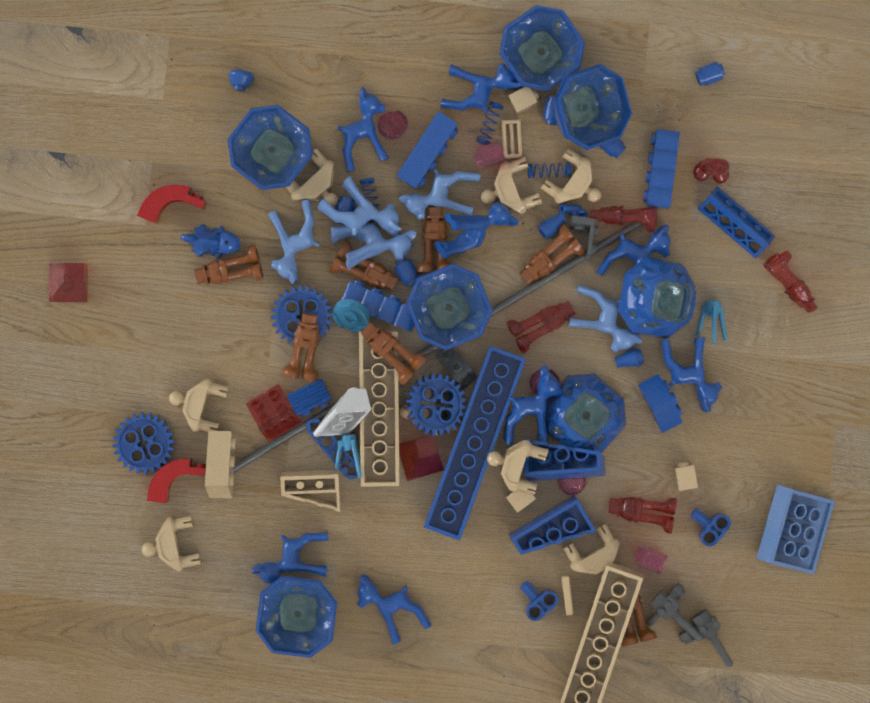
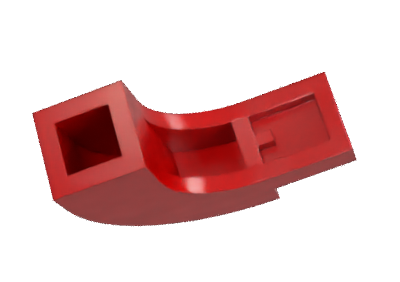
M179 184L166 185L148 195L142 203L137 216L158 224L163 210L173 202H186L203 210L207 202L203 201L204 197L193 193L190 196L191 187Z
M182 458L166 464L152 478L148 488L147 501L169 502L172 482L178 476L185 474L205 476L206 464L195 463L192 466V458Z

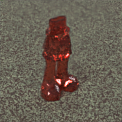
M706 158V160L699 162L694 167L693 176L697 181L703 182L709 178V175H712L716 183L723 184L729 178V163L721 158Z
M623 206L601 207L600 210H591L590 218L598 220L599 223L604 221L607 224L613 225L641 222L646 225L649 233H655L657 207L631 210L624 209Z
M789 250L781 254L776 253L767 259L763 266L786 288L784 293L788 294L789 298L797 303L799 307H804L807 313L815 311L818 307L813 302L815 298L811 297L808 286L805 285L804 281L796 277L788 267V263L792 258Z
M567 301L562 305L559 303L558 306H548L524 321L509 320L506 324L511 334L516 337L536 324L543 323L541 327L515 339L520 351L524 354L529 351L530 344L549 332L552 333L555 329L558 330L565 323V320L569 321V318L576 313L570 302Z
M634 496L623 499L622 497H619V499L611 498L608 513L617 514L616 517L620 516L630 522L656 524L661 526L665 533L672 534L674 517L642 513V510H653L675 515L677 498H669L666 502L648 501L642 498H635Z

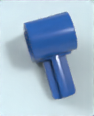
M696 508L690 515L692 519L703 527L699 533V539L706 546L711 547L717 544L731 526L729 517L722 513H717L710 519L700 509ZM723 517L726 523L723 527H718L716 522L719 518ZM712 532V541L705 542L704 535Z
M529 581L524 582L520 587L530 599V603L526 606V614L532 621L540 620L558 604V596L551 589H546L539 593ZM547 594H552L555 598L550 604L544 602V597ZM532 607L540 609V613L537 616L530 615L529 611Z

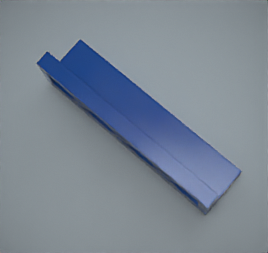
M718 186L698 208L755 259L770 245L775 237ZM710 202L716 207V212L709 211L705 206ZM721 216L728 217L731 224L723 223ZM736 229H742L745 232V237L738 236ZM750 241L757 242L761 247L756 251L751 247Z

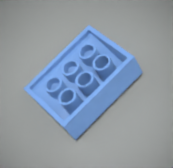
M777 485L756 559L814 574L835 501Z

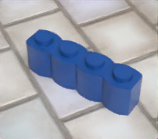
M656 129L655 133L651 134L650 145H653V152H649L648 164H651V169L646 172L645 183H648V190H644L643 202H646L647 207L670 209L680 132Z
M354 280L353 283H348L342 300L352 299L358 301L369 310L371 316L412 332L415 324L407 304L400 303V298L391 294L389 298L382 295L383 291L374 287L368 290L364 288V283Z

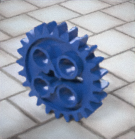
M300 284L298 290L292 286V292H289L287 289L284 290L286 296L278 295L281 301H274V304L278 307L271 309V311L276 313V315L271 316V319L276 320L272 326L279 327L276 334L283 333L281 339L288 337L287 343L289 344L295 338L294 333L296 330H291L288 327V323L295 321L299 326L301 317H297V315L301 311L300 299H303V313L318 315L319 335L326 337L324 330L330 331V327L327 324L333 323V320L328 317L333 315L332 312H328L332 305L325 304L329 299L321 298L323 292L316 294V287L313 291H310L309 285H307L306 289H303ZM313 301L317 307L315 310H309L306 307V303ZM287 303H296L297 310L289 311Z
M430 373L429 379L426 375H423L422 381L419 379L415 380L417 386H410L413 392L406 393L410 396V399L405 400L406 403H409V407H406L405 410L411 412L407 415V418H413L411 425L418 424L416 430L423 428V434H427L430 430L431 436H435L436 431L441 436L443 435V430L445 433H450L449 427L456 429L454 423H462L459 416L464 417L465 415L461 410L467 409L466 406L462 405L467 399L461 398L465 392L458 391L461 386L460 384L454 386L455 379L448 381L449 375H444L442 378L441 373H437L436 377L433 373ZM426 389H429L431 391V396L429 399L425 398L424 392ZM445 391L449 393V399L447 401L443 399V393ZM420 401L451 404L452 407L421 405ZM424 408H427L429 411L427 418H424L422 415ZM443 410L447 412L446 420H443L441 418V412Z
M141 412L140 418H138L136 414H133V420L126 417L127 424L120 422L122 429L115 430L119 433V436L113 437V439L118 441V443L112 445L113 447H118L114 454H120L117 461H125L123 467L130 465V472L136 468L137 474H140L142 469L145 475L148 474L149 469L152 473H155V467L161 469V463L168 464L166 457H173L169 451L175 450L174 447L170 446L171 443L176 442V440L170 439L174 432L168 433L167 430L171 426H164L165 419L159 422V415L152 418V413H148L147 417H145L144 412ZM147 426L154 428L155 433L153 436L146 434ZM138 427L141 428L143 440L148 441L146 449L151 457L150 460L147 458L145 447L140 446V443L142 442V437L138 432ZM130 432L136 434L137 438L134 443L130 442L127 438ZM154 444H158L161 447V452L158 455L152 452ZM136 450L141 451L143 454L140 461L134 458Z

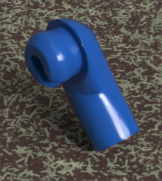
M561 204L559 207L561 214L588 217L587 211L578 204Z

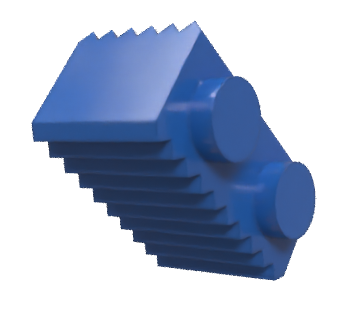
M322 378L287 395L296 416L301 414L302 417L313 413L311 409L316 406L321 409L329 405V400L332 399Z

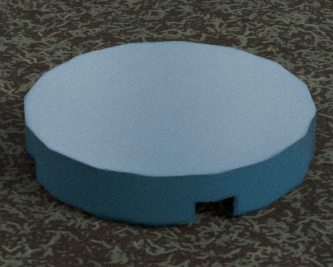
M352 299L338 301L332 312L334 321L341 328H348V331L351 332L362 331L369 324L371 317L369 310L363 304Z

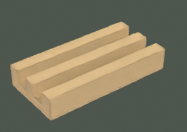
M521 119L501 120L503 159L523 158ZM506 124H509L511 154L508 155L506 142ZM513 124H517L518 154H515Z
M561 575L566 616L573 615L570 578L568 575Z

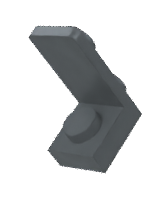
M572 215L570 229L578 233L588 232L585 260H589L590 256L595 254L596 244L592 242L593 237L597 236L598 226L595 225L594 218Z
M453 348L448 350L442 349L435 355L455 381L461 385L462 389H465L478 378Z

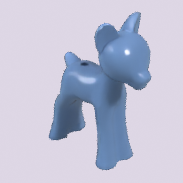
M433 169L435 177L429 195L413 193L410 195L404 194L399 197V201L404 203L406 209L416 215L418 220L425 218V209L428 205L447 207L467 216H472L473 207L448 199V188L457 181L462 180L479 182L481 173L456 171L453 174H441L437 169Z
M351 176L343 182L342 188L347 191L358 205L354 212H340L331 206L325 198L320 201L317 207L319 211L326 214L334 222L346 225L352 230L353 236H356L357 230L370 220H375L392 237L399 235L398 231L402 230L398 225L399 216L395 210V205L389 203L384 210L378 211L360 192Z
M308 199L301 202L305 223L299 234L289 236L278 212L272 211L267 213L280 236L281 246L284 251V257L279 260H273L271 268L276 269L281 277L289 279L293 285H296L298 282V266L294 257L295 253L311 246H320L314 240L312 228L315 225L311 202Z
M376 221L365 224L357 230L356 236L352 235V230L346 225L331 227V242L333 244L345 238H354L367 244L360 249L346 253V266L348 270L360 262L387 250L394 254L395 259L402 260L403 257L408 255L411 247L416 246L412 242L417 235L416 231L409 230L388 240L383 238L379 228L376 226Z
M578 284L577 293L595 299L602 311L598 321L570 318L568 327L594 328L611 334L613 336V343L610 349L613 352L629 349L635 343H642L640 336L616 325L620 299L617 301L610 300L604 297L602 292Z

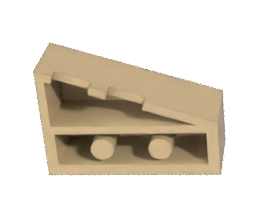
M208 431L205 488L209 498H233V468H235L233 449H236L237 441L233 437L232 431Z
M339 469L285 471L281 473V496L302 502L306 501L340 512Z

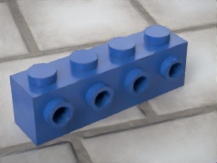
M438 111L396 177L415 190L418 186L422 188L427 180L425 175L428 171L432 172L438 163L435 161L439 154L443 155L448 148L446 145L449 138L453 140L459 131L456 129L458 123Z

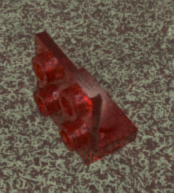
M279 384L246 403L260 432L268 441L301 423L300 418L296 416Z

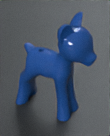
M451 64L449 75L473 83V94L463 101L442 98L440 107L442 109L458 111L477 108L487 114L486 106L493 88L517 91L522 89L523 86L519 84L505 64L498 65V73L494 78L476 75Z
M364 87L359 91V107L362 112V119L345 127L337 126V129L342 132L344 137L342 152L347 173L355 171L352 148L357 139L368 137L375 148L380 162L389 159L377 137L373 122L374 114L385 112L386 105L382 104L375 95L367 93Z
M499 202L492 205L487 216H461L446 213L445 220L451 224L452 230H467L462 232L453 241H435L434 244L440 255L445 259L452 255L464 253L469 249L480 247L489 226H515L519 223V220L511 216L510 208Z
M669 225L660 226L652 234L645 246L626 239L624 234L621 233V242L614 251L608 252L595 273L604 276L614 260L626 256L634 261L635 265L644 258L650 257L653 252H658L663 257L669 256L671 254L669 250L670 237L667 233ZM639 278L634 280L635 286H637Z
M705 337L694 339V364L684 368L673 359L670 340L660 341L664 364L671 373L672 380L669 383V387L675 384H695L701 410L711 412V405L718 399L722 386L719 382L713 384L705 382L703 368Z
M543 365L540 369L538 393L536 396L510 397L513 406L511 413L506 416L503 439L507 445L513 444L514 427L526 414L536 415L537 437H539V441H549L545 425L546 398L560 396L563 389L559 387L558 380L551 375L546 365Z
M328 531L304 533L299 538H287L285 535H281L283 540L282 560L278 563L266 562L257 564L251 570V573L258 574L262 581L269 584L279 579L281 572L303 571L326 577L327 566L300 562L299 551L308 542L328 541Z
M361 575V584L357 592L359 599L357 605L364 608L370 603H375L387 624L392 645L401 641L392 614L399 609L413 612L424 629L432 626L431 621L420 604L410 599L407 594V585L402 590L383 597L367 575Z

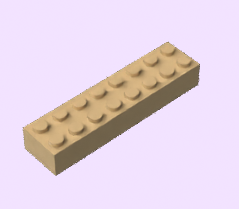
M397 330L388 331L392 333V336L397 337L398 340ZM359 331V388L366 389L371 411L360 422L361 487L399 486L398 372L388 361L374 353L369 342H366V338L361 334L362 331ZM391 349L390 352L398 358V353Z
M607 561L560 703L602 702L644 578V573Z

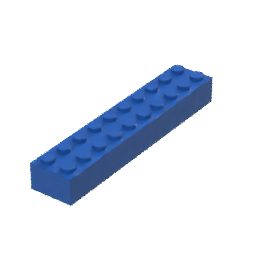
M489 346L427 515L424 528L457 540L461 539L488 465L487 456L494 449L511 402L510 397L514 394L525 364V358Z

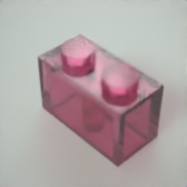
M498 140L476 149L474 160L477 167L481 166L482 170L504 162L505 157Z
M643 544L641 548H637L634 555L638 566L660 575L668 557L663 552Z

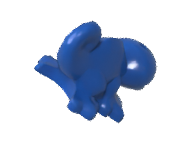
M201 224L199 227L194 228L196 233L182 234L180 237L181 240L195 246L192 248V251L198 257L209 252L212 256L215 255L217 259H220L222 255L238 251L241 244L239 237L231 232H226L223 226L210 230V228H206L204 224Z

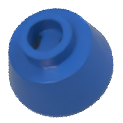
M231 70L228 74L231 86H234V90L245 91L246 88H250L255 79L253 73L244 70Z

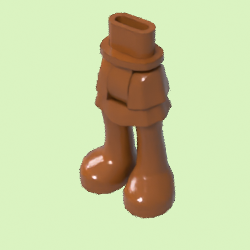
M441 207L427 208L426 221L422 230L424 232L422 237L424 239L423 263L418 265L417 273L428 274L434 271L433 241L446 242L448 238L446 233L448 229L444 221L443 208ZM437 250L436 270L451 265L447 262V258L444 259Z
M564 224L559 228V235L544 249L539 250L537 254H534L528 264L525 265V268L519 272L528 284L535 279L539 280V278L549 275L561 262L573 254L581 256L586 253L580 243L574 239L567 247L550 259L549 256L574 238Z
M344 239L337 255L346 258V253L353 251L349 241ZM335 257L329 272L332 274L340 271L362 280V283H368L369 286H381V289L386 288L392 291L398 279L397 276L391 274L392 271H388L381 263L370 259L359 263V265L366 268L365 271L355 266L348 270L346 262L338 257Z
M256 245L249 246L247 253L226 259H215L207 265H202V268L194 270L198 284H222L223 282L228 283L231 280L244 277H253L256 281L263 280V271L260 263L229 271L230 267L260 262Z
M303 313L302 320H299V326L294 333L292 358L290 363L283 368V376L293 379L299 377L304 347L307 349L301 378L306 381L318 380L319 374L314 368L315 351L318 346V339H320L317 314Z
M370 322L361 334L366 338V342H369L374 353L384 358L399 373L398 380L404 385L412 377L414 371L400 361L390 350H395L415 370L422 366L427 357L422 353L414 354L397 340V337L392 336L391 332L380 329V326L376 327Z
M638 593L633 612L639 640L644 642L656 639L655 631L649 629L646 624L642 609L643 603ZM631 617L621 643L622 646L638 643Z

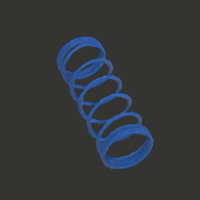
M490 101L489 105L492 107H488V110L493 114L485 115V117L492 122H483V125L489 129H480V132L486 136H478L476 140L477 142L488 146L491 145V142L481 139L479 137L489 139L493 138L485 134L481 130H488L495 132V130L488 127L484 123H498L488 118L487 115L501 117L500 115L491 111L489 108L503 110L504 107L502 104L493 101Z
M545 163L542 167V173L540 172L539 165L536 164L534 169V175L532 164H528V178L534 179L536 166H538L540 178H542L544 165L546 166L548 178H550L552 164L550 166L549 173L547 165ZM559 163V165H558L557 174H556L555 165L553 164L556 178L558 177L559 166H560L561 163ZM566 163L565 174L561 164L563 177L565 178L567 170V177L570 178L571 163Z
M374 178L360 180L361 185L367 184L363 186L361 189L364 191H370L364 194V196L377 190L363 189L364 187L375 183ZM375 196V197H365V198H374V199L369 200V201H372V200L377 199L378 196ZM372 204L375 208L380 206V204Z

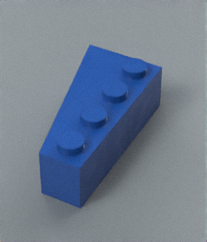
M524 438V440L530 441L534 446L548 449L545 461L530 456L526 457L524 476L530 481L605 476V457L601 452Z
M573 495L511 532L509 536L520 555L597 531L580 502Z

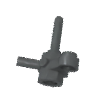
M677 583L668 594L661 590L649 603L655 612L646 620V624L652 626L661 617L665 620L669 618L671 620L674 619L697 641L702 640V634L679 614L678 608L681 604L677 600L686 593L683 590L684 587Z
M704 609L692 616L690 619L693 624L692 626L702 634V639L707 638L712 642L725 665L731 667L733 661L717 637V631L720 629V622L717 618L712 616L708 609ZM686 630L678 634L681 642L685 644L695 640Z

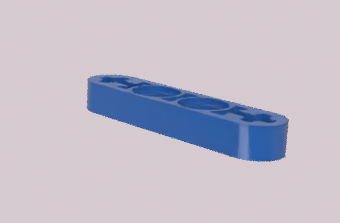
M319 418L309 419L306 424L308 433L335 464L334 453L338 449L337 439L332 435L330 436L333 440L332 444L327 447L322 445L321 440L324 436H319L317 439L313 434L315 430H310L311 422L315 424L318 422L320 424L321 420ZM342 447L345 457L340 461L338 469L346 478L355 479L358 477L356 469L354 475L352 473L348 475V468L345 465L343 468L340 466L348 458L351 460L348 464L351 467L355 466L354 459Z

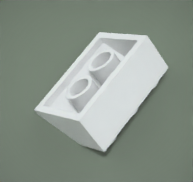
M357 387L348 389L313 433L314 437L350 434L371 411L366 389H358Z

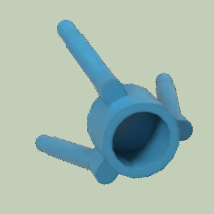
M706 301V306H702V314L696 334L700 335L707 313V317H712L713 343H716L717 336L716 317L720 318L724 341H727L721 302Z
M341 435V440H337L338 449L335 470H338L342 447H344V451H353L358 478H361L357 435Z

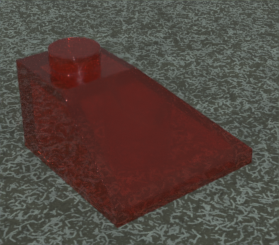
M49 264V302H87L88 264Z
M427 435L399 443V454L407 481L444 471L434 436Z

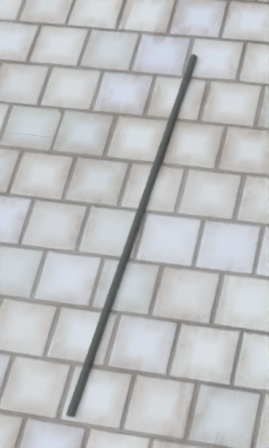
M637 219L596 244L595 254L621 239V233L626 236L642 226L641 219ZM586 253L576 256L554 271H551L549 275L540 278L492 307L493 311L490 317L583 262ZM463 326L461 329L468 331L475 326ZM431 344L416 354L422 353L428 356L438 350L439 347ZM406 360L403 361L408 367L411 366ZM337 402L320 411L311 418H319L320 420L324 419L326 414L332 409V407ZM309 419L236 462L233 473L306 430V424Z

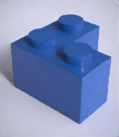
M658 374L638 384L641 394L662 433L683 423L680 417L683 414L682 410L676 404L678 400L674 392H669L671 389L666 380L662 381Z

